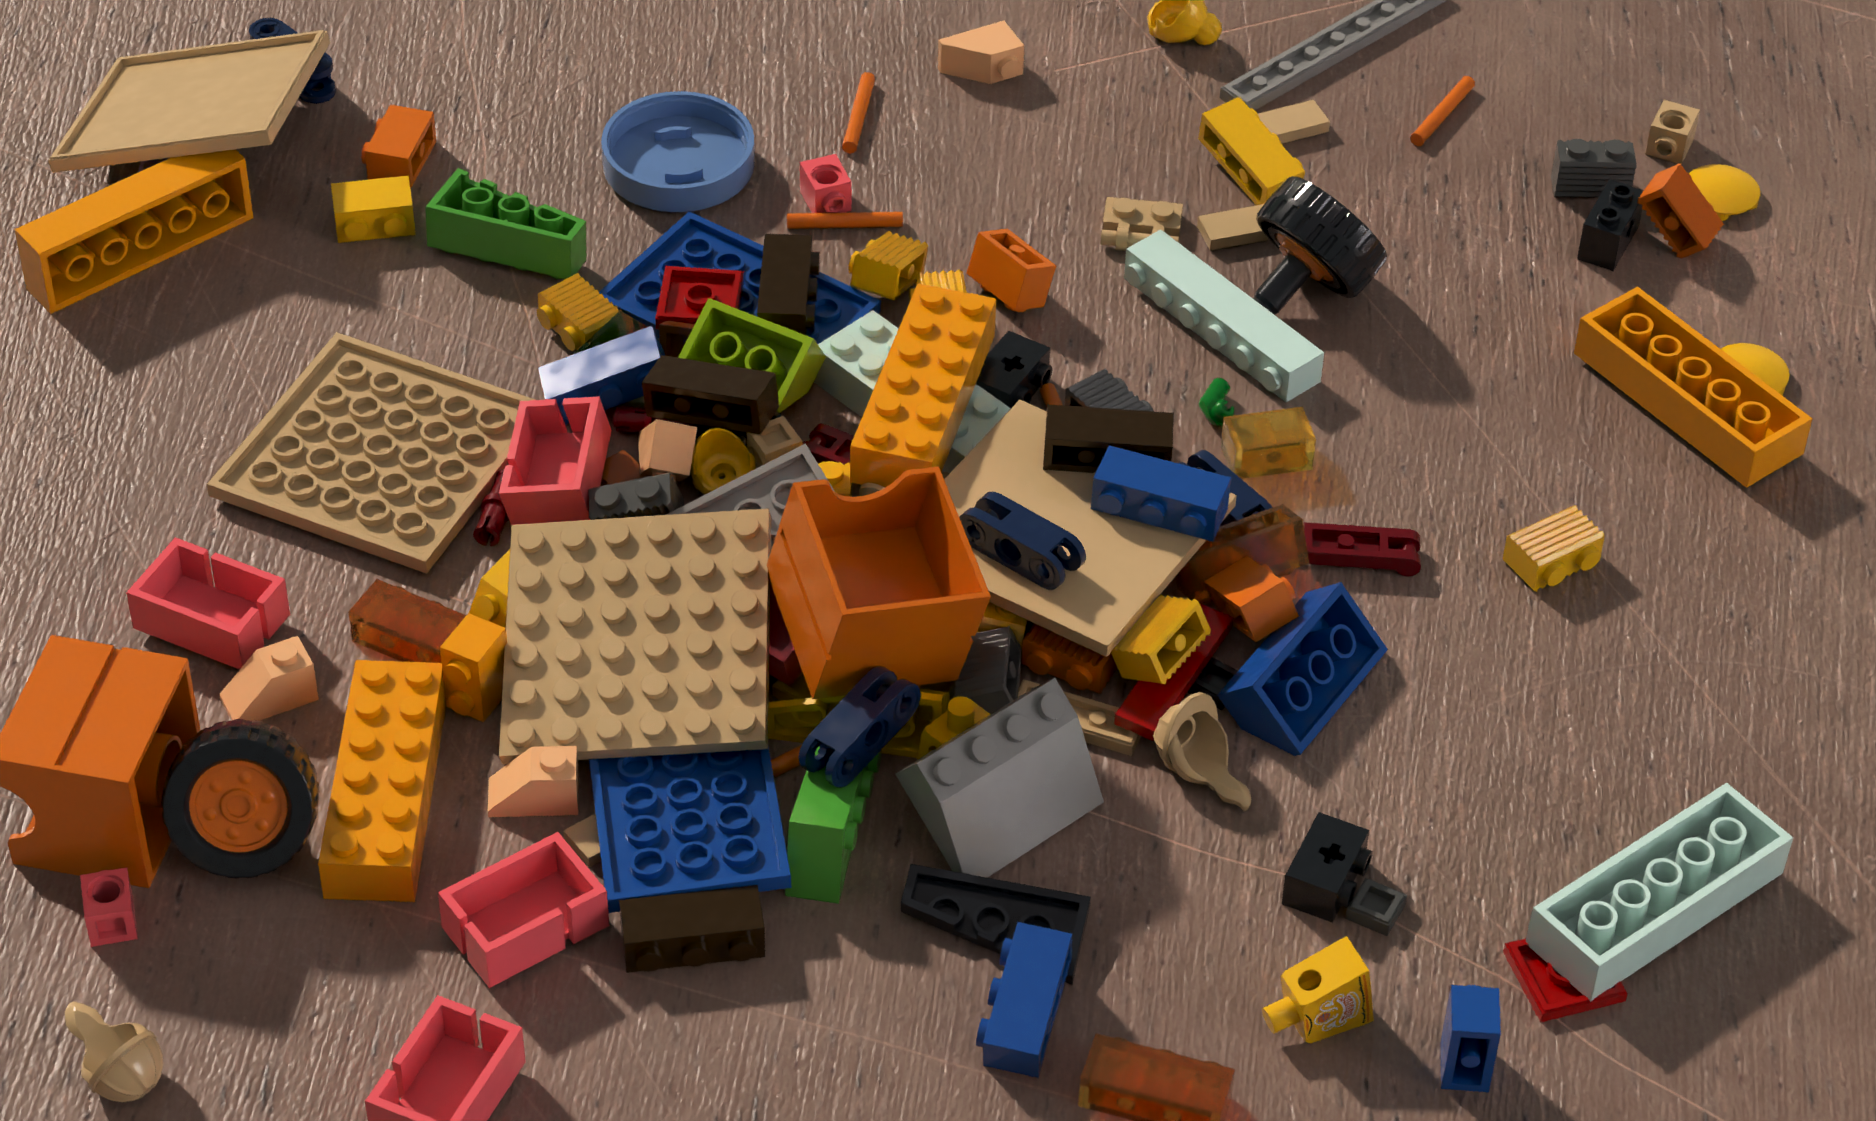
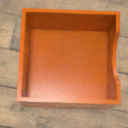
M939 466L904 471L892 484L884 489L858 497L837 494L831 489L830 483L826 479L794 482L792 484L767 562L769 581L812 699L847 695L867 672L877 666L885 667L894 672L897 680L906 679L917 686L958 680L973 643L971 636H975L991 595Z
M56 635L50 636L0 733V787L19 796L27 803L34 814L26 832L12 834L8 840L13 864L77 876L103 870L127 868L130 885L150 888L171 843V839L167 834V827L162 818L163 807L161 806L165 779L177 753H179L189 739L194 738L197 732L200 731L188 658L122 647L120 650L115 649L114 645Z

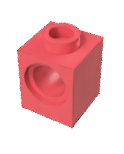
M836 154L800 162V193L811 213H846L851 211L852 182Z
M127 868L103 870L80 875L84 918L91 947L138 939L134 901Z

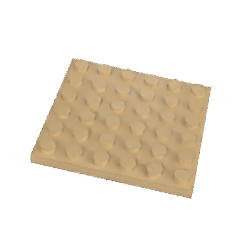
M336 332L207 483L208 495L427 574L481 505L483 498L490 493L498 471L504 470L505 465H509L507 455L520 401L535 399Z
M769 508L512 525L506 616L507 644L504 652L499 758L502 764L510 763L530 747L577 746L578 760L768 749L770 581L767 562L771 553V514Z

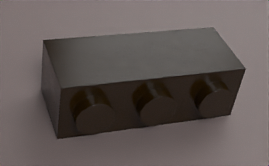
M765 234L757 317L807 335V328H815V304H809V302H817L818 278L811 277L812 275H819L820 252L812 251V235Z
M661 355L642 381L645 410L648 417L761 435L779 408L776 373Z
M1047 404L1043 470L1096 473L1109 445L1171 461L1174 413Z
M758 885L619 900L626 973L638 971L651 972L658 969L682 966L695 967L709 963L747 961L753 958L765 957V927Z

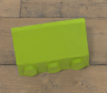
M708 298L678 358L776 373L779 408L776 412L780 413L809 392L826 356L814 338Z

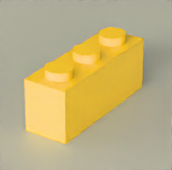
M1240 97L1202 113L1198 139L1255 205L1265 204L1273 192L1287 178L1296 176L1304 179L1305 170L1301 162L1291 156L1283 147L1279 137L1268 130L1261 122L1257 112L1249 108Z

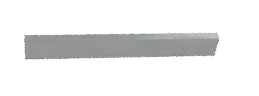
M1375 0L1220 88V99L1228 102L1240 97L1249 108L1257 110L1447 0Z

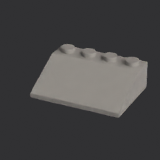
M1056 678L1032 688L895 773L952 871L986 878L1104 803L1079 718Z

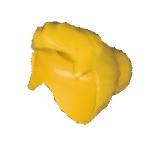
M1160 0L1150 9L1147 17L1149 33L1153 37L1167 43H1180L1194 39L1200 45H1210L1217 41L1222 33L1221 22L1214 14L1208 12L1204 0Z
M709 429L695 441L690 472L695 488L704 495L756 469L753 454L749 453L745 444L737 435L726 429Z

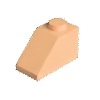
M1005 21L938 40V70L940 73L987 84L1023 75L1024 44Z
M656 419L639 431L640 474L655 476L671 472L674 481L679 482L690 475L697 427Z
M298 636L257 649L222 690L220 700L231 721L234 719L260 721L319 700L314 664Z
M577 746L530 747L489 777L488 817L578 815L579 772Z

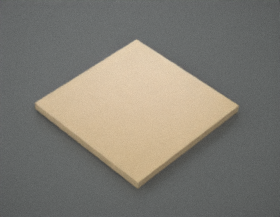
M312 31L117 58L49 158L48 162L52 173L271 145L330 44L327 31Z
M1019 399L944 479L959 516L969 508H974L976 502L987 492H997L1067 530L1078 538L1086 551L1085 563L1075 571L1064 569L1065 580L1054 590L1045 589L973 548L972 550L991 595L990 603L1107 657L1206 540L1091 509L1092 486L1095 473L1043 470L1047 411ZM1233 493L1229 495L1228 509L1223 520L1236 506L1237 495ZM1062 546L1067 556H1070L1068 549Z

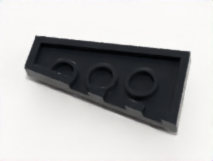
M910 864L901 899V912L998 954H1001L1004 939H1013L1017 922L1072 933V959L1065 982L1073 985L1090 910L1091 896Z

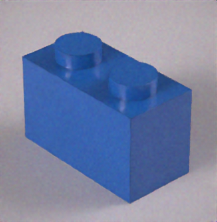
M1451 985L1440 1042L1441 1089L1489 1092L1501 1035L1499 988L1480 987L1478 985Z

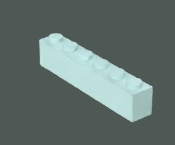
M1159 230L1126 248L1124 279L1152 299L1159 307L1173 315L1186 328L1191 329L1208 342L1212 348L1217 349L1229 358L1238 368L1259 381L1268 391L1273 392L1283 401L1288 402L1321 382L1324 352L1164 231Z

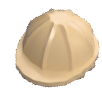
M1197 692L1189 695L1180 704L1171 706L1159 718L1153 735L1157 750L1165 767L1177 773L1186 781L1209 785V788L1215 791L1223 802L1235 804L1243 811L1248 810L1251 804V794L1245 784L1228 772L1229 750L1227 734L1218 721L1217 708L1212 697L1208 694Z
M78 1002L68 1004L65 1010V1021L69 1031L85 1044L81 1076L88 1083L89 1089L108 1100L117 1102L134 1101L149 1093L159 1081L163 1068V1054L156 1040L157 1036L152 1031H148L143 1025L128 1022L110 1026L104 1022L96 1009Z

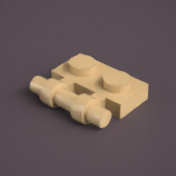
M1106 197L1100 245L1116 246L1115 250L1126 251V248L1159 230L1164 231L1179 243L1183 204Z

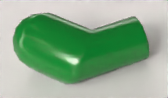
M1222 378L1213 379L1198 402V406L1208 422L1218 427L1228 425L1235 414L1233 405L1229 409L1225 406L1228 401L1224 400V398L1230 391V385Z

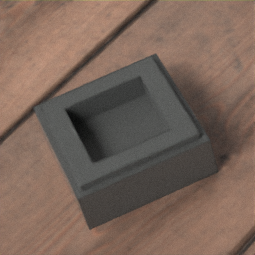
M1365 878L1347 907L1345 919L1388 936L1406 905L1407 895Z

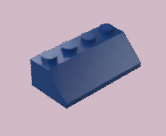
M1342 582L1306 592L1295 605L1299 616L1272 632L1217 695L1242 730L1294 756L1302 754L1388 650Z

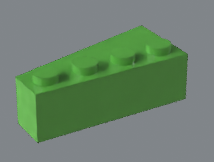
M457 168L426 206L427 246L441 249L447 253H458L475 257L485 262H496L512 266L518 270H529L550 275L556 279H567L576 274L586 262L585 220L546 204L539 207L529 204L527 196L518 192L511 196L497 191L496 183L483 179L480 183L469 179V172Z
M820 746L816 749V752H815V755H816V756L818 755V750H819ZM882 750L852 782L842 788L835 787L826 780V766L817 772L806 770L789 820L787 857L792 888L785 889V896L839 904L851 853L855 849L858 824L863 823L866 798L871 797L874 773L879 771Z

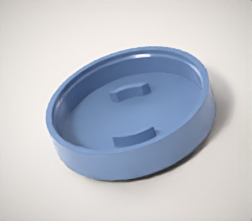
M673 91L639 98L619 109L606 123L602 133V163L607 182L620 196L644 208L664 212H689L716 206L739 193L747 185L754 171V132L750 122L735 106L707 94Z

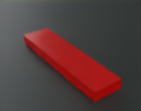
M1200 604L1211 629L1210 636L1206 635L1205 641H1201L1200 646H1196L1195 652L1191 651V656L1186 657V663L1181 662V668H1176V674L1172 673L1171 679H1167L1166 684L1138 681L1115 713L1114 724L1154 741L1153 735L1159 718L1171 706L1179 704L1232 629L1233 617Z

